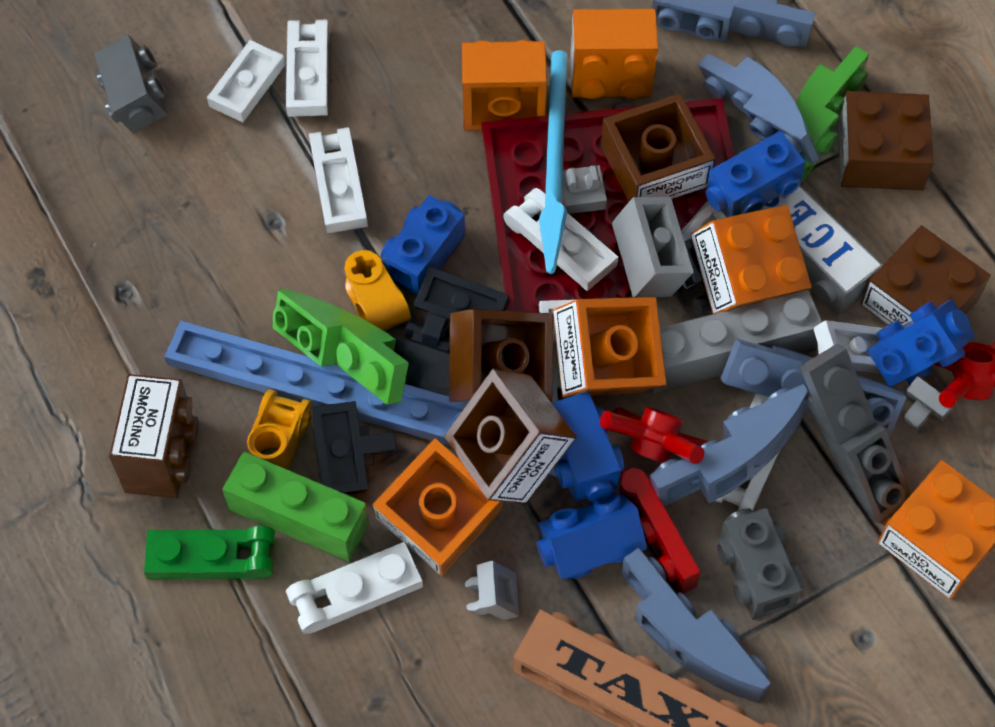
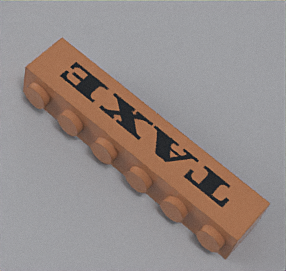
M540 609L513 656V672L616 727H779L769 722H765L762 725L746 717L745 710L731 701L721 700L718 702L702 694L703 689L691 680L679 677L677 680L660 672L661 668L654 661L644 656L637 655L633 658L618 650V645L610 638L601 634L591 636L577 629V624L572 619L558 612H553L550 615Z

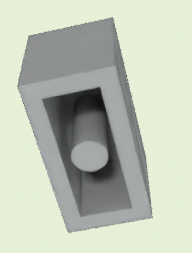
M671 196L633 197L612 222L633 298L671 297L694 273Z

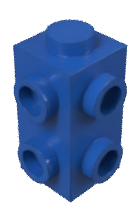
M779 131L709 170L706 190L707 200L716 212L722 211L725 217L759 211L764 207L765 203L778 196L781 198L787 197L798 189L803 176L805 160L785 135Z
M428 195L420 207H413L406 217L404 228L397 237H390L381 251L382 263L394 284L417 296L428 267L440 270L465 237V214L455 204L449 201H440L431 195Z
M952 299L937 307L933 301H930L910 313L909 316L912 321L902 325L898 319L876 333L880 340L866 351L889 387L905 379L911 385L917 376L923 379L932 372L929 366L939 362L944 368L966 354L962 347L976 335L971 329L968 317L957 308Z
M589 392L551 402L577 436L555 465L556 475L563 489L569 487L574 502L586 498L589 501H594L609 496L617 489L620 473L624 470V460L618 445L610 444L606 434L608 430L600 426V417L604 413L603 408L600 405L595 407Z
M611 493L605 498L594 500L593 504L576 510L563 509L551 515L550 519L538 523L542 540L536 543L541 560L545 567L552 566L562 580L584 577L596 567L610 562H623L624 557L638 548L641 551L648 549L638 510L623 493Z

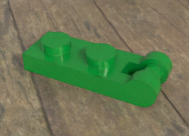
M254 526L249 529L147 530L144 575L146 579H252L271 577L273 575V559L269 558V549L274 546L275 530L267 526ZM240 549H251V557L239 559Z

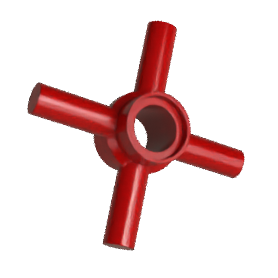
M980 342L967 343L962 347L966 354L954 363L944 368L939 362L933 364L952 371L955 377L954 381L939 394L938 399L942 406L952 408L962 397L981 401L989 399L993 395L995 387V342L992 345Z
M622 407L616 408L613 412L605 411L600 417L601 428L634 437L630 450L662 463L669 461L671 453L693 464H698L705 455L704 449L700 446L709 442L681 433L680 430L684 422L682 419L651 407H645L642 417Z

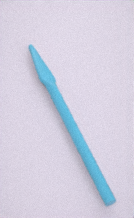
M561 50L554 51L551 54L545 208L542 210L539 218L546 271L549 274H553L556 271L567 216V209L562 205L567 54Z

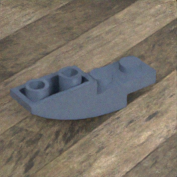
M653 0L652 9L656 11L658 27L668 31H679L699 36L705 40H716L724 43L727 41L729 31L747 37H757L778 42L784 46L806 49L815 16L814 12L777 4L778 0Z
M709 53L702 59L698 66L706 79L704 81L706 89L717 98L726 97L732 100L734 105L749 118L751 123L748 127L757 138L763 141L781 131L802 158L812 164L816 163L819 155L811 132L796 102L772 73L749 57H746L736 68Z
M736 338L721 380L724 384L768 397L780 389L788 388L791 390L804 384L808 390V397L811 394L800 366L813 358L775 345H771V348ZM857 374L875 422L885 427L888 436H891L907 396ZM807 404L806 409L811 413L809 406Z
M801 384L791 390L788 388L780 389L773 393L767 401L753 408L743 407L734 411L727 420L723 421V440L720 442L712 440L700 446L705 452L704 458L700 463L693 464L685 459H672L661 464L654 473L650 474L651 485L663 506L698 490H701L710 504L751 479L777 455L796 431L806 413L807 402L805 398L808 395V390L805 385Z
M639 548L624 557L621 575L642 600L637 604L634 620L647 635L670 657L708 683L733 695L757 703L764 699L771 685L768 680L770 677L769 672L757 656L751 655L749 657L738 643L740 641L739 635L732 624L725 618L719 620L712 610H709L696 620L694 617L696 615L694 607L685 595L680 592L675 594L666 583V573L656 559L653 557L647 559Z

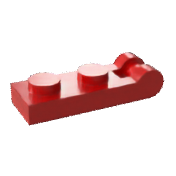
M638 468L627 469L621 475L619 494L623 493L636 506L646 544L653 543L660 555L657 561L666 573V582L668 584L674 582L682 594L698 586L700 570L648 477Z

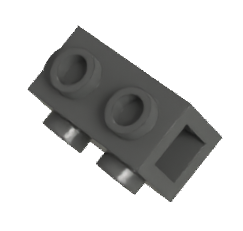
M127 35L95 53L99 67L96 77L106 92L108 100L104 102L105 108L114 122L118 123L121 121L132 133H135L168 115L163 101L166 91L153 69L157 67V62L146 45L140 47L130 35Z
M747 508L729 515L723 522L719 539L716 540V547L723 565L730 564L736 580H733V590L741 607L747 606L752 620L794 607L802 591L801 588L804 587V582L797 563H790L784 550L786 538L780 523L772 521L767 508L754 512L752 509Z

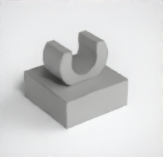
M600 165L563 170L562 203L567 209L568 214L606 209L607 198Z
M917 376L907 389V397L915 403L905 414L904 421L918 431L930 415L943 422L953 410V407L946 408L942 406L938 399L940 392Z
M493 560L478 564V577L475 576L466 580L465 587L474 592L479 591V600L467 604V610L481 616L489 613L502 620L519 617L516 573Z

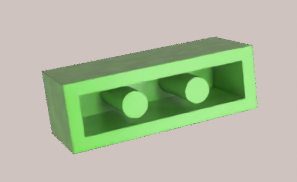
M244 451L222 489L229 511L264 526L271 527L280 533L347 562H350L369 526L365 502Z

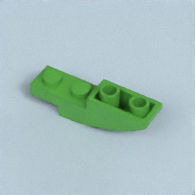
M857 46L853 48L834 72L819 64L806 82L796 101L815 141L818 154H827L837 139L838 134L834 132L846 92L859 91L868 77L869 73L865 71L869 53ZM805 160L801 182L808 177L815 164Z
M288 289L278 290L276 307L273 311L272 328L319 366L336 364L385 404L389 405L402 401L409 362L394 352L396 339L363 318L328 302Z

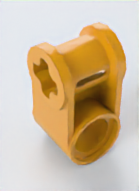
M367 250L356 251L349 255L344 267L346 274L345 288L347 295L357 310L358 316L383 331L409 321L411 315L407 302L400 289L392 281L379 256Z
M268 389L262 398L257 418L248 435L247 445L249 454L288 470L299 442L308 428L311 419L310 408L313 407L312 401L303 399L302 402L278 396L276 390ZM266 448L278 449L274 454H261V451Z

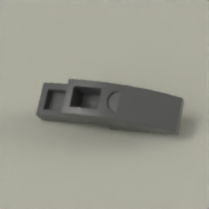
M835 344L800 366L811 394L805 399L831 454L847 482L872 520L878 523L898 510L909 498L911 492L886 428L874 420L847 349L839 344Z

